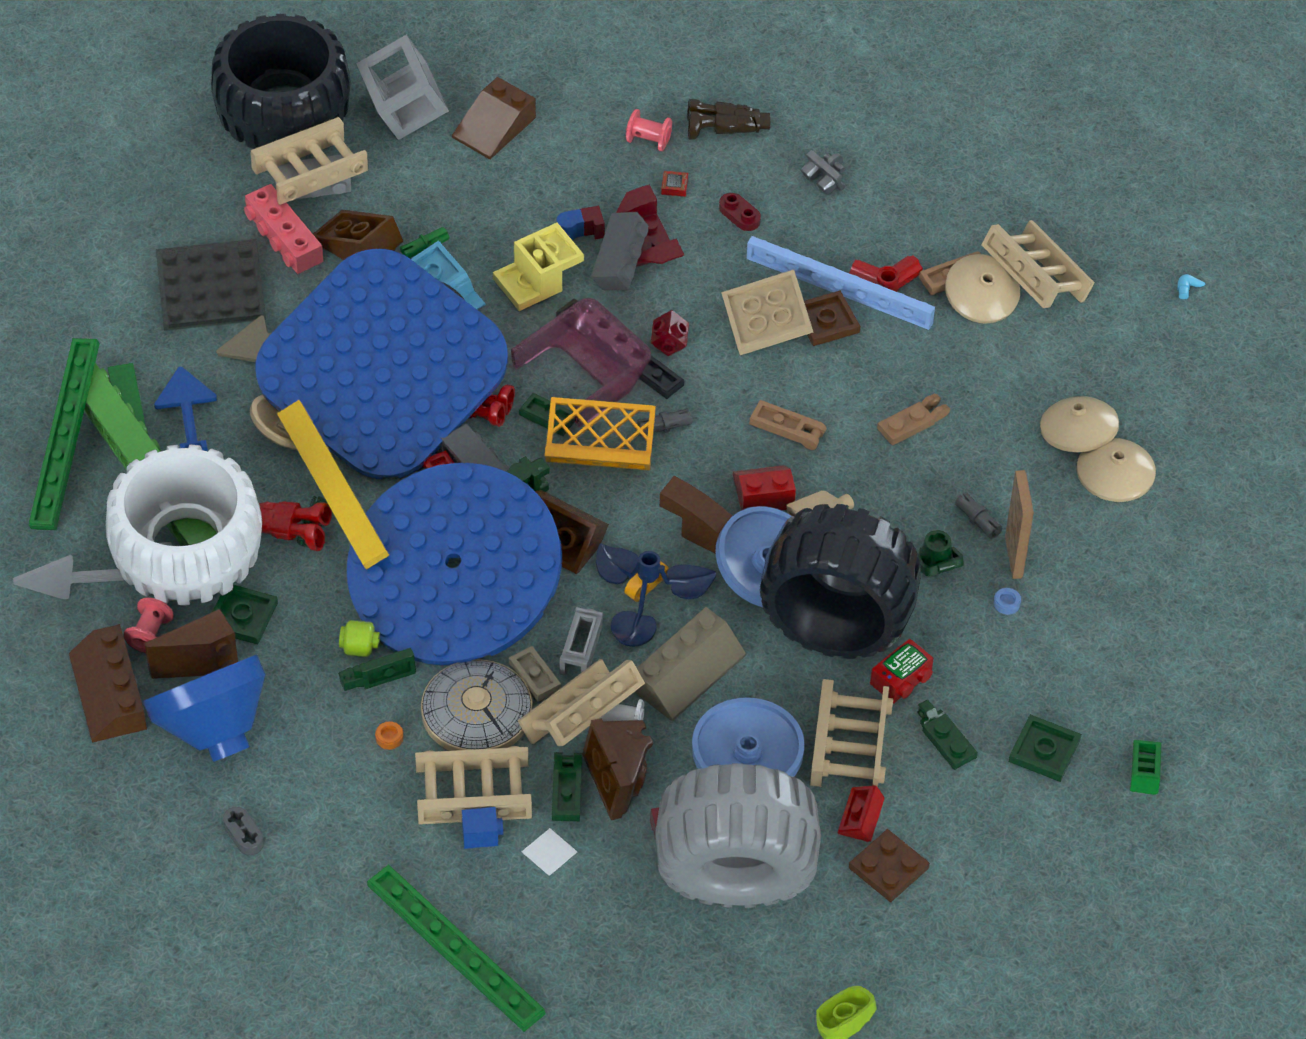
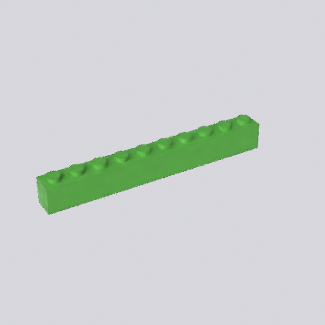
M95 363L84 412L127 471V466L135 459L142 461L145 459L147 452L156 449L158 453L161 452L158 442L148 436L145 424L141 420L137 421L132 406L129 403H124L118 387L111 385L105 369H100ZM183 518L171 521L166 525L180 546L197 544L217 534L210 524L199 519Z

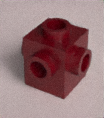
M673 310L654 319L651 344L667 356L681 351L687 346L689 322Z

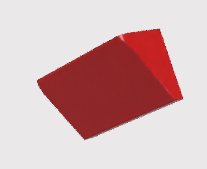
M876 785L851 788L837 832L838 834L871 842L885 799Z

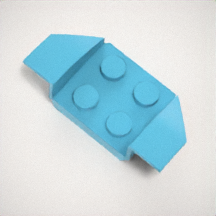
M439 240L411 259L437 280L454 288L466 302L477 310L486 305L474 291L466 271Z

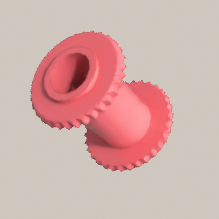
M635 109L627 124L626 140L631 143L635 136L658 143V150L663 151L670 140L672 120L667 117L662 124L640 118V110Z
M155 598L139 600L137 609L142 615L136 627L125 629L123 635L128 645L146 653L145 643L157 638L156 634L160 625L172 621L174 616L172 609L166 603Z

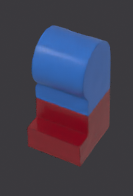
M599 205L562 212L557 217V223L572 240L588 235H594V239L604 238L605 223Z

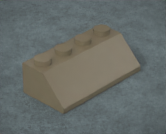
M705 607L637 667L645 684L634 693L673 721L743 659L746 653L727 622Z

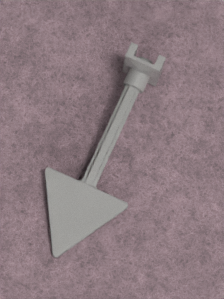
M171 542L160 543L162 545L172 546ZM69 555L14 577L13 584L64 600L69 599L72 583L123 581L124 579L119 569L72 572L73 556Z

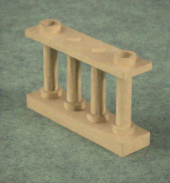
M339 117L251 150L252 170L256 175L268 170L277 182V202L279 205L368 171L366 150L355 154L352 153L344 143V123ZM334 145L344 158L331 162L322 149ZM313 154L321 167L309 171L300 158ZM290 162L299 175L286 179L278 166Z
M1033 220L1028 222L1022 234L1012 236L999 224L992 225L981 244L1043 308L1051 307L1057 294L1062 292H1070L1082 303L1095 283ZM1023 244L1029 251H1024L1019 245ZM1034 260H1039L1045 267H1040ZM1050 276H1054L1060 283H1056Z
M599 659L520 718L518 722L531 744L536 743L550 732L557 746H564L589 727L591 720L601 718L643 686L645 682L632 660H626L609 672L603 660Z
M823 679L810 786L821 787L822 776L828 777V774L872 779V786L876 785L877 787L878 783L884 784L886 767H882L880 764L886 714H892L893 698H888L889 687L883 686L882 700L838 695V692L833 691L834 680ZM837 706L881 711L880 721L871 722L837 718L835 714H830V710ZM835 728L877 733L878 739L877 745L836 741L832 740L833 737H827L828 731H834ZM831 751L876 756L874 768L833 764L830 763V760H825V753L831 754Z
M511 746L497 749L438 752L429 750L415 753L416 773L425 772L426 799L417 800L418 824L462 822L461 810L496 807L497 818H502V820L532 818L531 794H522L520 767H528V747ZM509 768L511 795L494 796L492 769ZM481 769L482 796L465 797L464 770ZM436 771H453L454 798L437 799Z

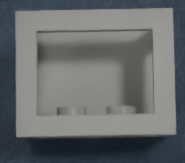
M407 34L356 63L378 114L398 140L449 112L426 60ZM403 49L409 65L380 80L371 67Z

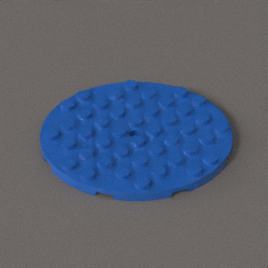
M451 463L424 469L399 481L373 503L366 512V515L389 554L388 557L366 570L352 545H350L347 583L353 605L361 620L373 623L375 632H380L379 641L389 649L397 652L411 648L415 661L432 665H453L459 662H469L489 654L493 656L515 644L544 615L543 611L551 597L555 595L562 568V549L558 530L549 509L540 496L516 476L495 467L474 463ZM449 558L461 559L458 567L449 568L447 566Z

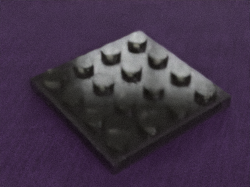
M257 239L156 249L164 331L252 322L261 315L266 320Z

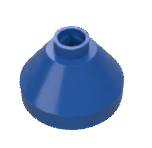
M256 654L146 699L143 703L152 723L199 751L208 748L211 758L215 762L250 747L244 733L252 729L265 679V672Z

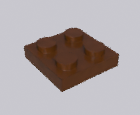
M841 290L804 301L813 329V333L807 334L813 346L860 333L861 326Z
M886 829L849 862V869L891 903L929 869L930 863L889 829Z

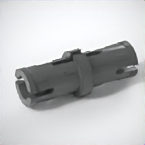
M686 408L670 413L660 412L659 415L655 416L654 432L664 431L666 433L676 427L691 425L692 418L689 409ZM649 418L638 419L637 425L641 428L649 421ZM648 428L643 431L646 435L648 434Z
M963 493L965 499L962 495L956 499L955 505L969 517V521L973 525L976 524L990 539L995 537L993 533L996 536L1001 533L1002 526L988 514V509L985 506H980L969 493Z

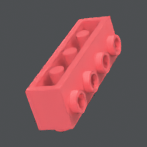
M272 184L245 195L246 207H244V212L247 218L257 224L258 231L262 236H267L273 250L281 253L287 267H292L299 274L324 262L321 243L287 203L278 204L277 190Z

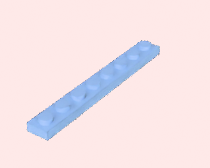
M754 236L747 243L748 260L782 273L794 269L797 279L830 292L841 290L843 296L925 329L929 330L933 324L935 307L926 302H921Z

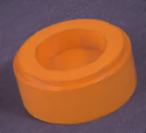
M390 721L380 724L375 731L377 744L381 748L388 750L399 747L403 742L402 727Z

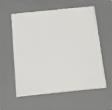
M550 828L521 851L549 876L577 853L573 847Z

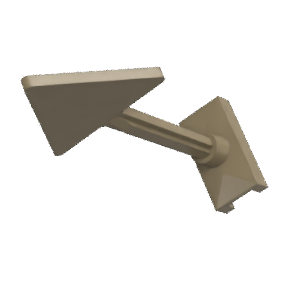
M264 316L258 317L217 349V355L256 362L262 344L271 334L267 331Z

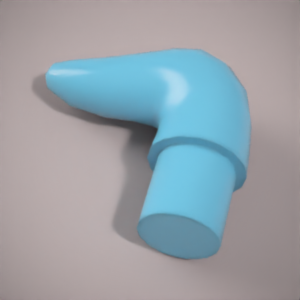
M1189 274L1182 275L1177 285L1179 298L1188 299L1190 286L1202 287L1205 286V282Z

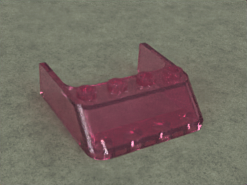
M584 298L511 349L513 367L517 370L545 350L553 347L561 348L603 386L585 400L617 402L629 394L651 359L649 347L601 303L593 298ZM586 407L579 413L587 423L599 415L592 407ZM575 416V425L580 428L584 424Z

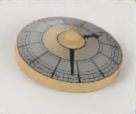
M488 660L459 662L444 668L430 680L424 690L421 701L422 721L426 731L436 743L449 751L511 747L524 735L518 720L532 710L531 694L524 680L507 666Z

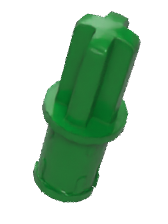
M441 227L424 236L420 234L418 239L400 246V251L403 255L412 259L438 240L442 244L448 241L450 237L447 230Z

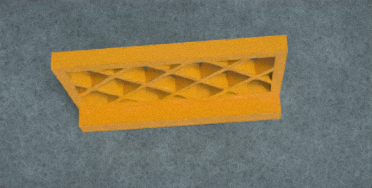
M551 397L545 461L650 470L656 406ZM556 405H567L573 413L561 421L555 414ZM586 407L594 408L599 414L589 423L579 414ZM613 409L620 410L625 416L615 426L605 416ZM639 411L650 412L649 421L641 428L632 419ZM577 416L585 427L573 435L565 424ZM603 418L611 429L599 437L591 427ZM555 420L559 423L556 427H554ZM629 420L637 431L625 439L617 429ZM560 428H563L571 437L564 444L552 443L553 434ZM647 428H648V436L643 432V431L646 430ZM589 430L596 438V441L590 446H582L577 438ZM615 432L623 443L616 448H608L603 440ZM641 434L647 441L646 451L634 450L629 443ZM574 441L577 445H569V444H571V443Z

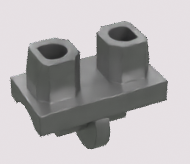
M812 150L806 154L809 161L801 169L802 174L811 182L821 174L823 177L816 184L824 194L828 195L835 188L842 191L846 187L841 182L842 175L840 174L845 170V167L842 166L843 156L839 153L830 156L827 153L822 159Z

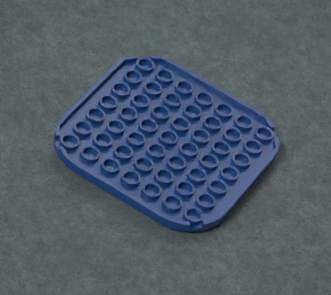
M370 249L355 253L343 260L268 336L257 355L256 377L261 393L278 411H282L300 400L329 451L355 471L375 479L396 476L401 478L420 469L424 462L442 447L443 440L441 438H446L452 431L461 427L500 385L507 369L508 351L505 338L494 322L410 258L392 250Z

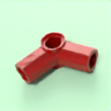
M912 255L905 257L893 266H883L881 268L861 260H855L849 274L898 292L899 288L918 277L923 268L919 260Z

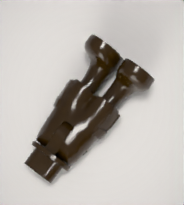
M689 99L687 121H689V140H695L699 136L701 129L707 127H714L716 134L751 133L755 131L759 133L760 129L770 130V113H762L759 109H754L747 105H734L724 102H716L714 105L703 103L698 99Z

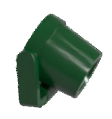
M933 530L925 536L918 554L921 572L925 576H933L964 565L963 555L954 546L952 547L951 538L946 532Z

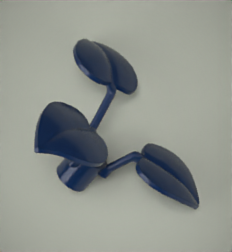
M600 543L597 550L596 567L602 579L612 584H622L628 577L631 579L638 573L639 578L642 580L637 614L632 611H622L616 614L611 621L613 636L625 646H641L649 642L656 633L655 619L651 616L642 615L647 583L654 582L659 577V574H661L665 584L671 585L672 593L683 599L701 597L716 578V571L687 564L675 565L669 568L666 575L664 571L665 566L660 565V556L653 551H645L638 556L632 551L610 547Z

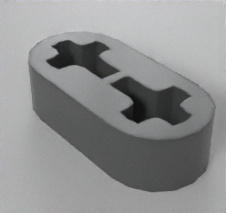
M232 807L226 810L223 815L224 828L235 845L245 855L258 854L263 848V835L251 816L241 807ZM231 819L241 820L242 827H239L235 821L232 822ZM246 834L249 836L251 840H255L254 844L246 842Z

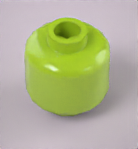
M349 620L346 626H341L339 648H343L344 653L348 656L369 657L373 648L378 649L380 632H375L372 622Z

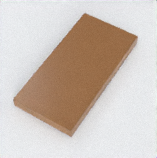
M1025 470L1015 471L1005 533L1012 579H1022L1034 514Z

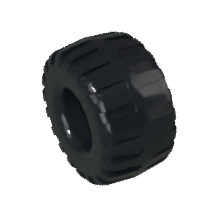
M283 13L266 17V15L258 16L254 21L249 22L247 20L238 25L237 30H230L224 36L223 41L219 42L216 47L215 56L212 60L211 92L217 114L224 129L230 132L236 141H245L247 147L251 149H256L337 117L343 122V118L348 112L351 79L344 48L341 42L337 40L336 35L330 29H324L323 24L316 20L308 21L306 17L301 15L293 17L286 16ZM281 85L299 87V89L287 92L263 91L273 86Z
M828 504L816 505L813 510L811 508H804L797 512L795 516H791L783 524L767 553L760 584L763 610L766 614L770 615L771 623L777 629L783 631V635L791 641L800 643L807 650H814L829 657L841 656L843 659H855L857 656L866 658L874 656L877 652L886 651L901 637L916 606L921 579V563L917 557L915 546L910 541H906L907 538L903 531L899 528H891L890 521L881 516L878 519L870 516V511L859 508L858 511L848 509L849 506L844 504H836L834 508H830Z

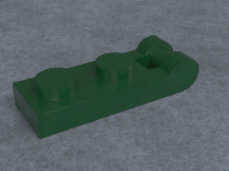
M554 752L552 821L580 822L582 753L563 755V752ZM562 766H573V768H562Z

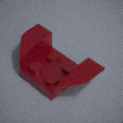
M650 184L626 192L616 213L638 212L649 226L636 267L649 263L663 264L683 257L684 252L677 238L669 239L657 215V198Z

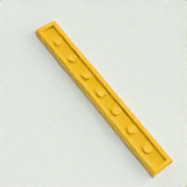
M298 400L277 413L365 569L367 570L388 557L389 554L301 401Z

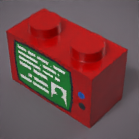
M909 638L872 668L870 685L881 694H883V686L889 687L888 698H893L894 704L901 697L903 699L907 698L914 687L920 682L925 683L929 680L933 673L934 658Z

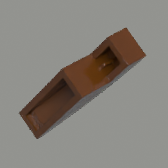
M673 476L660 492L659 506L682 517L681 537L716 554V542L719 533L732 515L694 486Z

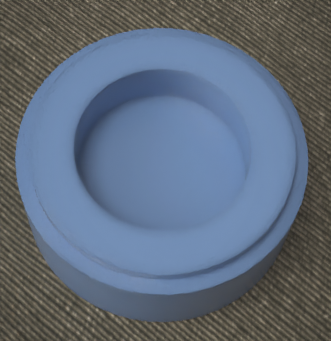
M1002 588L995 593L994 607L1002 614H1014L1020 608L1021 596L1012 588Z

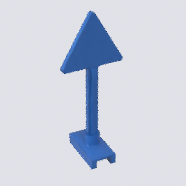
M180 366L154 403L155 409L180 406L187 443L180 444V448H189V445H199L203 451L208 452L206 440L197 441L192 405L217 401V395Z

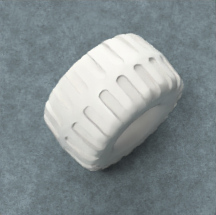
M178 445L167 446V450L158 453L155 449L147 452L145 459L142 461L138 459L132 461L127 466V474L120 473L113 483V490L109 492L107 498L106 538L115 565L120 570L123 579L129 585H134L136 591L146 597L153 594L155 599L166 604L169 602V599L177 600L178 605H190L189 600L201 599V603L211 601L213 595L218 592L222 596L233 589L234 582L241 583L248 575L249 568L253 567L257 560L262 530V515L257 496L247 473L241 471L240 466L233 459L227 458L224 460L221 452L210 449L208 452L203 451L199 445H189V448H178ZM183 518L202 520L210 524L217 532L215 536L206 541L188 546H167L154 542L155 536L162 527L171 521Z

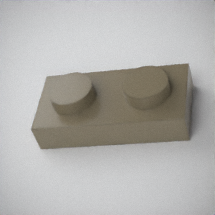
M533 646L509 657V665L524 680L537 702L549 697L561 688V683Z

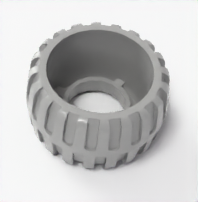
M743 763L711 765L707 768L692 770L686 776L678 777L665 789L659 807L655 832L659 873L672 890L680 892L687 899L694 900L696 898L700 903L706 905L715 903L721 904L724 908H733V906L755 908L758 904L770 906L778 903L780 899L787 901L795 897L797 893H801L809 887L817 872L821 832L818 807L811 789L805 786L801 780L794 776H789L784 771L770 769L762 765H744Z

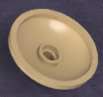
M974 254L963 257L951 267L946 277L945 291L951 306L961 316L973 322L987 324L1001 321L1015 310L1019 302V283L993 256Z
M264 395L256 397L250 407V416L258 431L279 446L297 450L277 415L280 411L274 408Z
M1076 396L1060 400L1050 406L1042 415L1040 428L1043 438L1053 447L1068 452H1087L1104 446L1116 436L1119 429V418L1116 411L1109 404L1092 397Z
M1113 438L1109 443L1098 449L1081 452L1077 461V475L1082 485L1093 495L1108 501L1126 502L1137 499L1149 491L1155 480L1156 468L1150 454L1140 445L1126 439Z

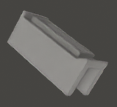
M576 607L568 637L560 657V674H566L567 664L581 666V673L591 666L602 631L603 612ZM579 627L590 629L583 653L571 651Z

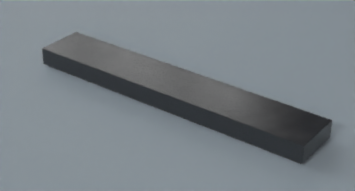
M572 299L556 312V317L665 399H668L684 386L685 380L576 299Z

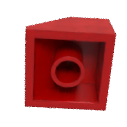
M785 465L733 471L741 511L758 506L787 510L786 505L795 501L796 488L792 472Z

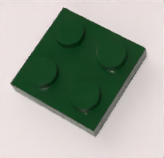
M233 585V589L223 596L220 595L212 612L220 609L235 632V639L258 645L278 604L277 596Z
M1030 714L1012 749L1008 762L1061 782L1079 745L1082 734Z

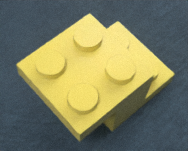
M554 223L515 241L514 263L494 271L493 280L518 311H521L562 292V271L583 262L584 254L558 223Z

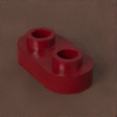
M726 193L721 196L719 200L720 212L738 228L744 231H753L760 226V212L742 196L736 193Z

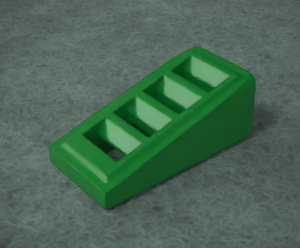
M1133 741L1131 792L1158 794L1162 742ZM1139 752L1152 753L1155 755L1139 754Z

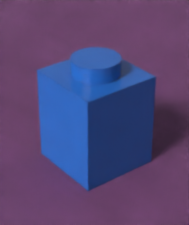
M496 807L461 810L464 849L498 846V835H503L502 818H497Z

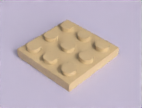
M794 269L721 292L740 355L813 333Z

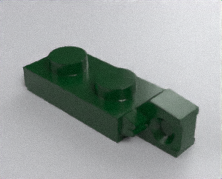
M411 648L369 660L353 668L349 667L338 673L339 680L344 691L356 687L368 689L416 674L414 653Z
M928 699L918 704L917 713L922 718L920 724L923 727V733L954 770L977 758L978 752L946 713L944 714L941 709L936 711V708Z

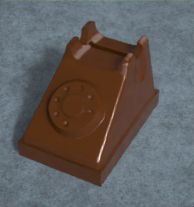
M602 718L591 720L582 755L610 820L622 818V814L628 811L632 797L639 795L646 778L647 763L645 757L647 751L653 746V741L650 736H645L641 733L642 730L647 729L643 720L603 722Z

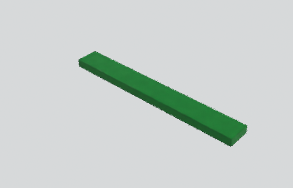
M72 338L28 524L31 529L57 530L100 345L97 339Z
M389 864L367 881V886L523 1032L545 1015V1009Z

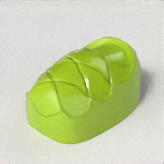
M852 986L825 1001L816 1010L818 1032L822 1038L848 1039L860 1031L877 1010L874 995L862 986Z

